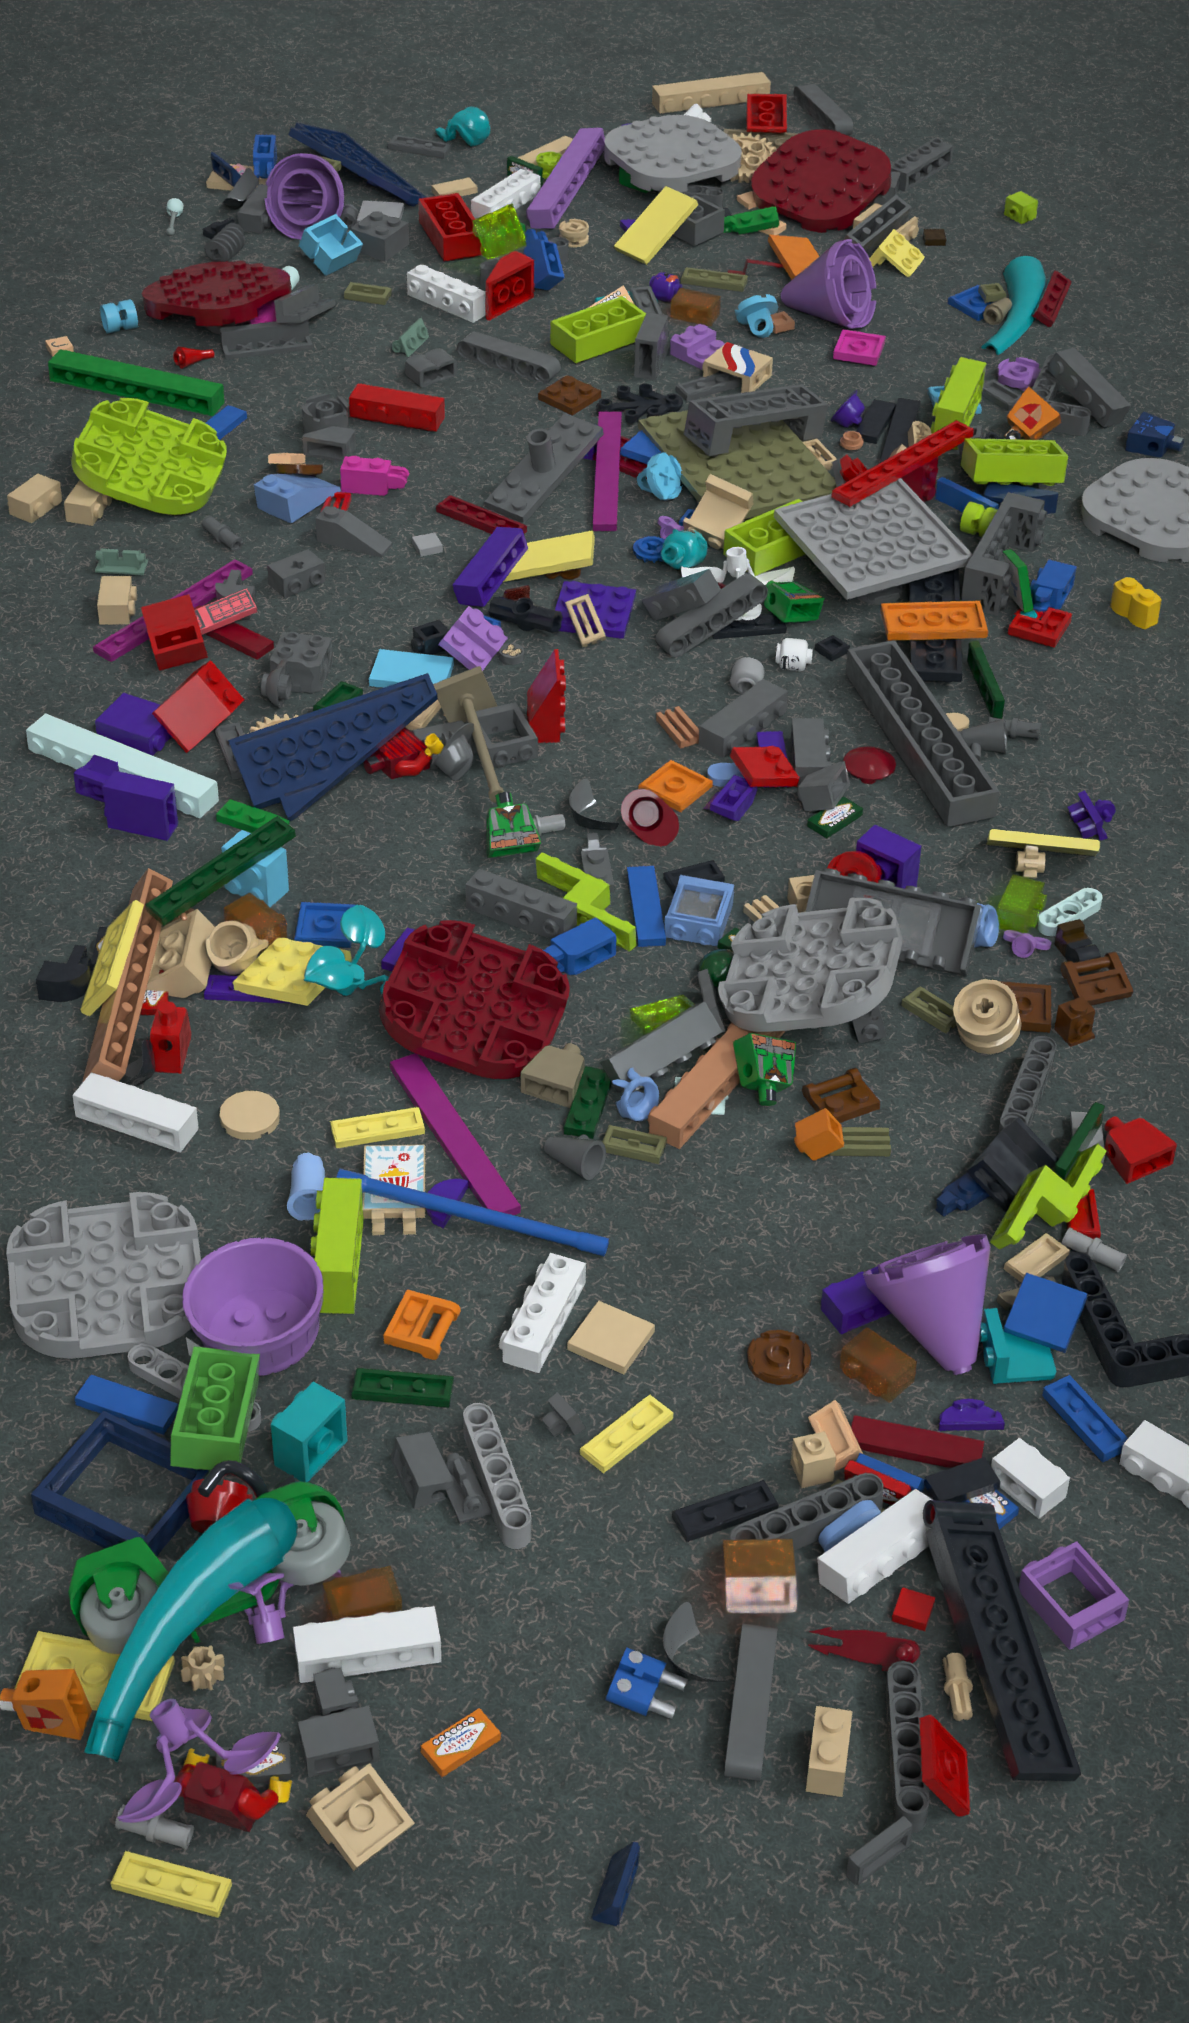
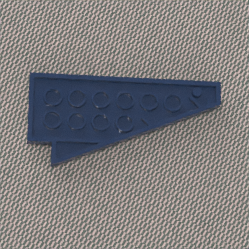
M297 122L295 128H290L288 134L290 137L316 150L326 158L341 161V166L366 178L369 184L380 186L405 200L406 204L416 206V204L419 205L418 199L427 198L346 133Z
M426 673L228 740L253 807L262 809L281 802L287 820L289 822L295 820L438 700L437 692L429 674Z

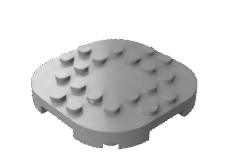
M654 116L648 120L634 121L632 124L617 127L605 137L604 159L610 166L618 164L631 175V183L647 191H651V188L656 191H662L667 186L678 192L687 191L688 183L714 176L721 182L735 177L738 174V168H741L742 150L740 145L711 122L694 116Z
M1135 459L1119 465L1085 489L1082 496L1080 514L1083 517L1082 522L1090 531L1098 536L1107 532L1140 548L1139 556L1150 560L1168 563V560L1181 559V563L1189 561V467L1165 459Z
M858 897L850 898L847 908L798 913L796 904L772 909L761 914L762 918L755 921L753 926L747 923L736 934L731 943L734 956L726 981L719 982L718 986L719 996L728 1019L734 1025L744 1030L773 1032L805 1028L815 1029L852 1021L874 1009L882 1002L891 989L902 947V935L896 915L891 908L886 909L882 907L881 901Z
M148 1192L129 1193V1202L68 1209L67 1201H61L46 1205L32 1212L28 1222L22 1227L18 1225L15 1227L9 1237L6 1251L10 1307L13 1325L18 1336L29 1347L42 1354L56 1358L74 1359L129 1352L132 1347L139 1344H148L156 1348L171 1343L186 1334L191 1327L183 1309V1289L191 1271L201 1261L197 1226L191 1213L183 1205L177 1207L169 1203L166 1196Z

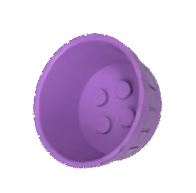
M275 1238L243 1239L239 1242L235 1241L218 1248L217 1251L214 1250L199 1262L200 1264L196 1265L191 1271L183 1289V1309L190 1327L200 1338L204 1348L260 1354L259 1376H264L273 1372L283 1371L289 1368L290 1365H294L312 1347L319 1330V1315L323 1303V1279L315 1260L307 1252H304L302 1248Z

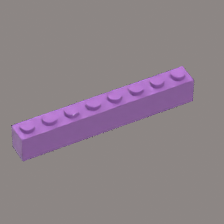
M580 128L527 208L526 217L530 221L531 228H555L604 151L605 137L603 128Z

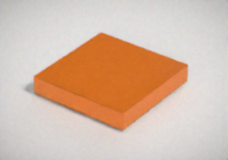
M670 760L640 783L638 789L651 790L669 807L682 812L712 788L713 781Z

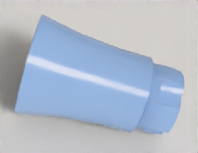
M311 1153L298 1155L291 1171V1189L287 1209L290 1215L297 1220H314V1214L320 1212V1209L316 1208L317 1190L323 1191L325 1170L321 1158Z

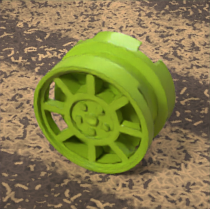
M542 152L536 156L537 166L543 168V178L547 179L562 157L560 153Z

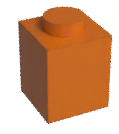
M826 1108L795 1123V1144L801 1153L805 1152L811 1160H818L844 1147L842 1125Z

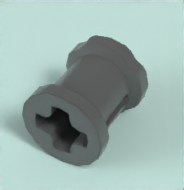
M345 204L340 217L347 225V230H350L356 224V219L358 218V209L353 204Z

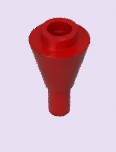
M178 346L173 354L175 364L181 369L195 364L202 359L214 358L213 349L200 351L198 349Z

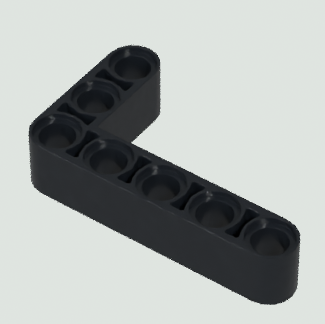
M1074 1252L1066 1257L1061 1280L1062 1285L1087 1293V1299L1079 1320L1112 1384L1121 1388L1189 1376V1334L1134 1343L1091 1257L1081 1252Z

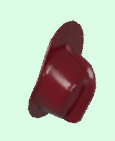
M637 789L630 792L624 798L621 805L622 819L642 841L649 845L660 847L674 841L679 831L678 816L657 794L651 790Z

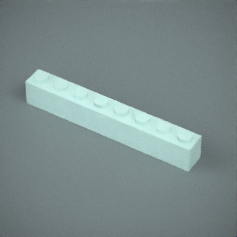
M46 713L26 729L29 750L35 754L51 758L55 762L71 766L76 770L85 766L93 755H98L118 762L119 772L173 783L175 786L177 809L185 814L201 818L219 801L217 781Z

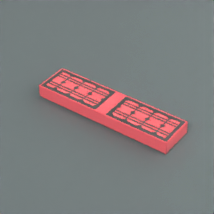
M247 588L194 610L202 635L258 612Z

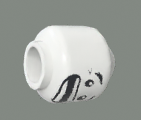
M785 638L782 644H777L776 663L783 670L803 671L806 664H811L813 649H808L806 640Z

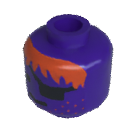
M659 272L656 276H652L649 283L655 298L659 301L671 303L676 297H680L682 292V284H680L679 278L674 274Z

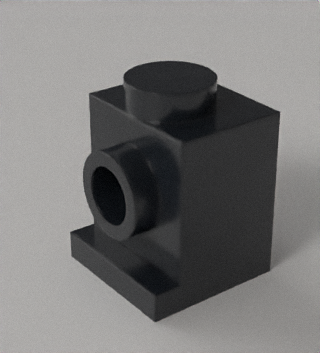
M440 619L414 627L413 639H411L413 651L428 655L446 651L439 643L449 629Z

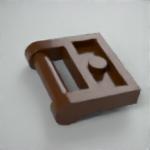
M1109 952L1104 957L1061 963L1062 976L1064 979H1067L1074 998L1083 997L1090 1005L1128 998L1134 992L1116 952ZM1102 968L1109 969L1108 971L1084 975L1080 977L1078 975V973L1088 972Z
M857 1068L849 1069L844 1075L815 1085L809 1083L802 1087L803 1096L816 1112L826 1108L839 1123L880 1109L879 1099L862 1080ZM848 1085L852 1086V1088L838 1092L836 1094L824 1098L820 1097V1095L840 1089L842 1087Z

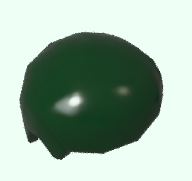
M729 949L714 950L700 960L699 971L708 969L712 983L717 988L719 982L726 981L734 956L733 951Z

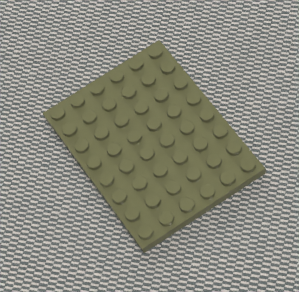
M688 410L671 412L661 416H650L646 419L638 420V429L645 433L660 452L676 458L682 470L680 480L698 502L701 501L706 492V480L710 474L753 493V505L745 519L759 516L796 499L804 502L830 495L832 490L837 488L836 480L783 420L733 428L729 452L718 454V456L706 455L702 449L693 444L684 435Z

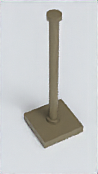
M478 666L433 685L448 723L461 720L463 722L468 720V723H473L474 731L472 736L490 789L488 795L490 800L496 803L495 795L504 792V790L499 786L476 711L496 707L497 702L481 666Z

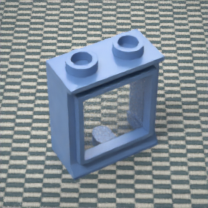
M680 875L671 905L665 916V936L675 940L717 946L718 940L723 936L733 906L734 884Z

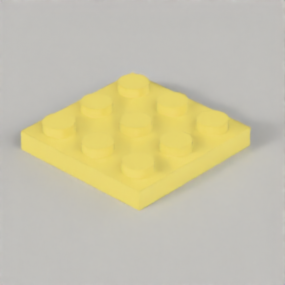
M277 938L233 981L234 990L250 995L308 1006L326 988L316 983L304 981V974L309 959L316 950L323 946L311 942ZM340 949L345 956V961L351 962L350 951Z

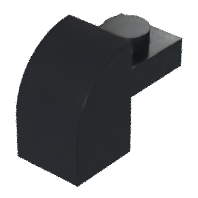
M75 945L67 963L44 961L36 978L39 1000L68 1002L86 994L91 979L90 971L92 966L91 959L87 956L86 946Z

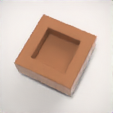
M784 311L771 314L773 332L775 334L794 329L795 321Z

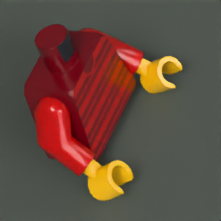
M404 727L363 762L364 768L368 774L381 770L390 779L403 776H417L421 771L430 768L431 755L440 754L444 745L434 733L426 737L424 744L409 729Z
M195 1749L188 1750L184 1765L174 1782H178L182 1786L179 1796L183 1797L185 1812L249 1833L255 1820L262 1818L278 1802L285 1803L289 1801L292 1780L279 1781V1777L273 1776L270 1777L269 1788L260 1794L247 1777L241 1774H230L225 1769L207 1764L209 1755H197L194 1753Z

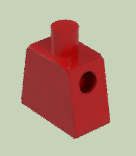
M169 1001L163 1002L157 1007L150 1031L155 1072L181 1074L192 1034L187 1009L176 1007L173 1002ZM167 1040L170 1041L173 1046L170 1050H165L168 1049Z
M1114 1116L1105 1123L1104 1129L1108 1132L1104 1147L1106 1150L1105 1154L1126 1184L1173 1164L1177 1144L1144 1118H1137L1124 1124L1117 1116Z

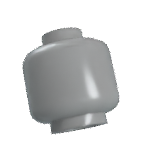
M750 657L738 659L733 664L730 683L732 688L738 693L743 694L764 679L765 672L761 662Z

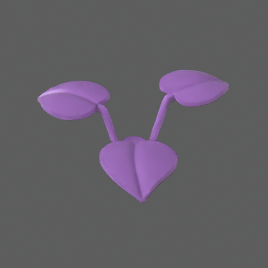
M338 1570L334 1575H332L334 1577L342 1579V1574L340 1570ZM284 1573L263 1574L243 1589H241L243 1585L239 1582L228 1584L230 1589H241L240 1591L256 1596L258 1607L253 1608L254 1613L251 1608L245 1609V1612L248 1616L249 1625L253 1624L257 1644L285 1638L281 1618L286 1617L284 1609L286 1591L293 1584L280 1580L277 1610H275L274 1603L264 1605L261 1588L267 1583L284 1578Z
M175 1699L161 1702L150 1712V1718L160 1732V1735L157 1737L156 1747L159 1752L163 1753L167 1772L166 1778L153 1781L139 1789L125 1806L122 1815L117 1818L119 1821L127 1823L149 1820L163 1813L176 1801L181 1793L182 1786L180 1783L174 1782L175 1775L170 1752L176 1750L183 1743L188 1742V1740L198 1736L220 1757L227 1760L224 1764L225 1770L230 1774H240L253 1769L265 1760L277 1745L281 1734L279 1732L252 1734L239 1740L231 1751H226L203 1732L212 1719L211 1714L207 1710L183 1708L178 1705Z

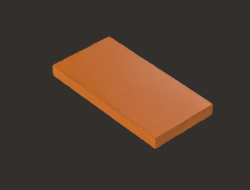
M769 234L768 243L791 280L819 257L808 238Z
M980 601L881 604V615L887 641L987 638L988 628Z

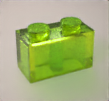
M1012 875L997 907L999 929L1028 933L1030 927H1036L1040 914L1038 910L1043 911L1047 901V895L1043 894L1044 882Z

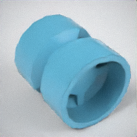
M131 299L119 301L118 305L114 303L100 305L101 321L107 334L118 332L121 327L125 330L138 327L137 312Z

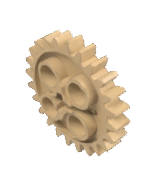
M741 133L740 137H737V135L733 134L732 139L740 145L742 155L741 168H738V174L731 178V182L738 180V183L742 181L749 183L755 170L776 151V147H772V142L766 143V138L760 140L759 135L752 137L751 133L748 136H744Z

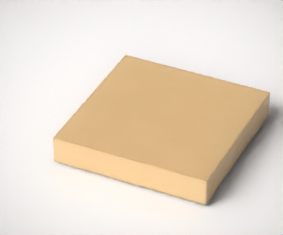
M598 1301L568 1341L567 1350L625 1374L655 1332V1324Z

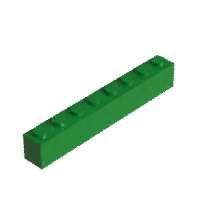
M62 349L48 361L50 381L139 399L209 416H214L225 403L223 384Z

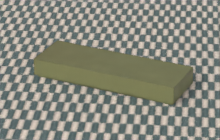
M689 267L685 268L681 277L682 284L744 292L748 282L747 275Z

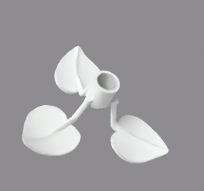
M733 547L727 550V561L723 562V570L716 567H681L682 578L710 569L717 583L724 581L727 570L736 579L744 575L747 570L749 574L753 575L764 585L771 580L775 582H793L795 567L755 576L750 567L749 559H746V550L742 547ZM761 604L736 620H752L757 618L762 612Z

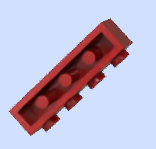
M358 383L349 396L350 417L436 432L445 418V400L442 397Z

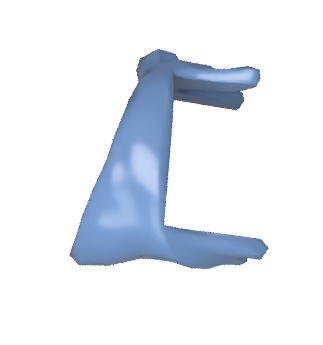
M977 903L982 906L983 913L974 948L979 946L992 947L996 943L999 934L997 912L989 904Z
M630 1068L627 1076L631 1082L619 1079L612 1081L613 1085L624 1088L621 1100L616 1102V1106L622 1118L643 1121L648 1118L651 1109L654 1106H658L659 1090L650 1077H641L633 1068ZM639 1086L644 1087V1093L634 1090Z

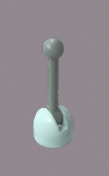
M176 198L170 199L166 206L167 213L171 216L169 228L166 230L169 236L174 235L175 217L182 214L184 207L182 201Z

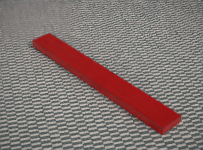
M956 420L833 489L832 498L851 507L963 443L965 438H972L974 429Z

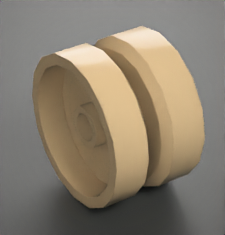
M983 979L972 982L964 987L955 998L953 1012L961 1041L968 1048L978 1053L991 1055L1003 1052L1014 1044L1020 1035L1022 1023L1015 994L1007 985L997 980Z

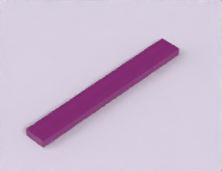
M599 412L598 426L603 428L604 435L597 441L593 531H617L622 412Z
M234 559L173 598L190 594L194 608L198 605L203 606L216 598L215 584L223 583L224 579H228L231 570H241V580L243 581L253 575L252 568ZM144 617L138 618L93 646L94 653L113 662L148 640L149 635Z
M414 1053L391 1061L390 1070L414 1106L419 1107L422 1118L462 1178L468 1180L469 1188L480 1205L484 1208L511 1215L521 1213L520 1204L418 1054Z

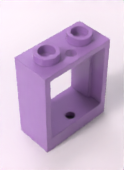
M1077 1541L1067 1547L1062 1546L1055 1549L1050 1556L1038 1562L1032 1561L1028 1563L1021 1572L1019 1583L1021 1595L1069 1650L1125 1620L1129 1599ZM1069 1572H1072L1098 1601L1071 1617H1068L1043 1588L1044 1585Z

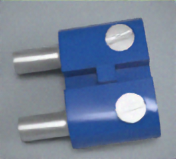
M626 1647L609 1688L606 1701L644 1716L651 1710L672 1719L676 1707L655 1699L654 1694L661 1682L683 1691L687 1679L666 1671L665 1662Z

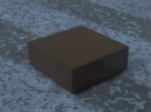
M944 229L923 230L925 246H946Z

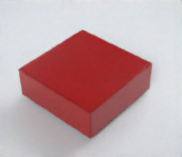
M902 1587L892 1615V1622L926 1631L936 1597Z

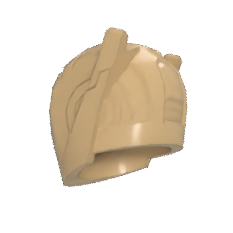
M225 921L218 924L206 939L207 953L212 964L219 971L227 975L241 974L256 960L258 953L268 947V940L258 939L253 927L238 921Z

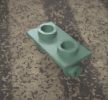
M419 318L399 337V340H395L392 343V350L395 353L405 352L406 357H409L429 338L422 318Z
M101 548L100 551H96V560L99 561L95 572L144 575L148 559H146V554L141 553L140 550H123L122 557H119L118 550Z

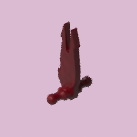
M832 1627L809 1631L841 1639L843 1644L842 1646L808 1644V1646L826 1655H829L830 1652L859 1662L883 1665L882 1671H888L889 1667L898 1661H907L913 1664L920 1657V1648L915 1641L887 1636V1632L866 1629L832 1630Z

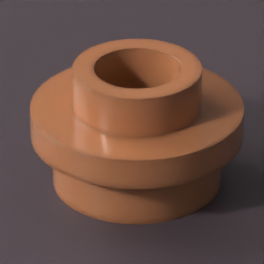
M847 431L841 437L840 445L848 450H857L863 446V439L860 433Z

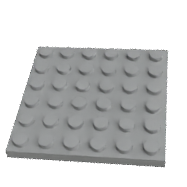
M901 478L851 507L833 499L832 494L774 509L776 521L846 600L964 567L973 555Z

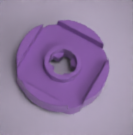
M1018 357L1013 362L1005 359L998 365V382L1002 385L1025 391L1028 387L1032 388L1041 369H1039V364L1031 359Z

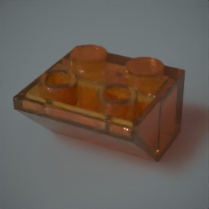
M793 1539L723 1540L724 1611L726 1613L797 1612Z

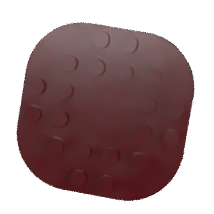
M826 129L809 130L789 138L755 170L751 181L752 193L756 206L759 209L776 206L777 213L801 222L802 228L805 230L827 233L826 229L833 230L838 227L839 231L853 225L854 219L859 216V213L878 194L884 196L888 192L892 183L891 162L888 156L879 148L843 133Z
M245 261L208 262L176 269L170 275L161 276L158 281L143 289L142 298L144 310L152 318L162 320L172 314L194 316L198 326H223V324L233 322L238 324L258 317V307L292 293L289 273L282 269L266 267L262 263L246 264Z
M442 920L439 922V925L428 928L425 924L415 929L405 940L402 952L383 988L379 1012L386 1031L404 1048L463 1071L491 1079L520 1077L521 1071L545 1046H551L565 1011L570 987L567 975H562L557 968L558 962L551 955L531 944L524 951L473 933L475 924L468 922Z

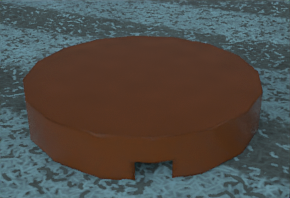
M301 463L276 464V472L280 474L316 475L323 473V465Z
M769 1330L763 1332L761 1337L756 1340L754 1338L750 1342L747 1350V1363L751 1372L762 1381L775 1385L791 1384L801 1380L809 1371L812 1356L809 1345L806 1342L804 1344L799 1340L798 1335L789 1331Z

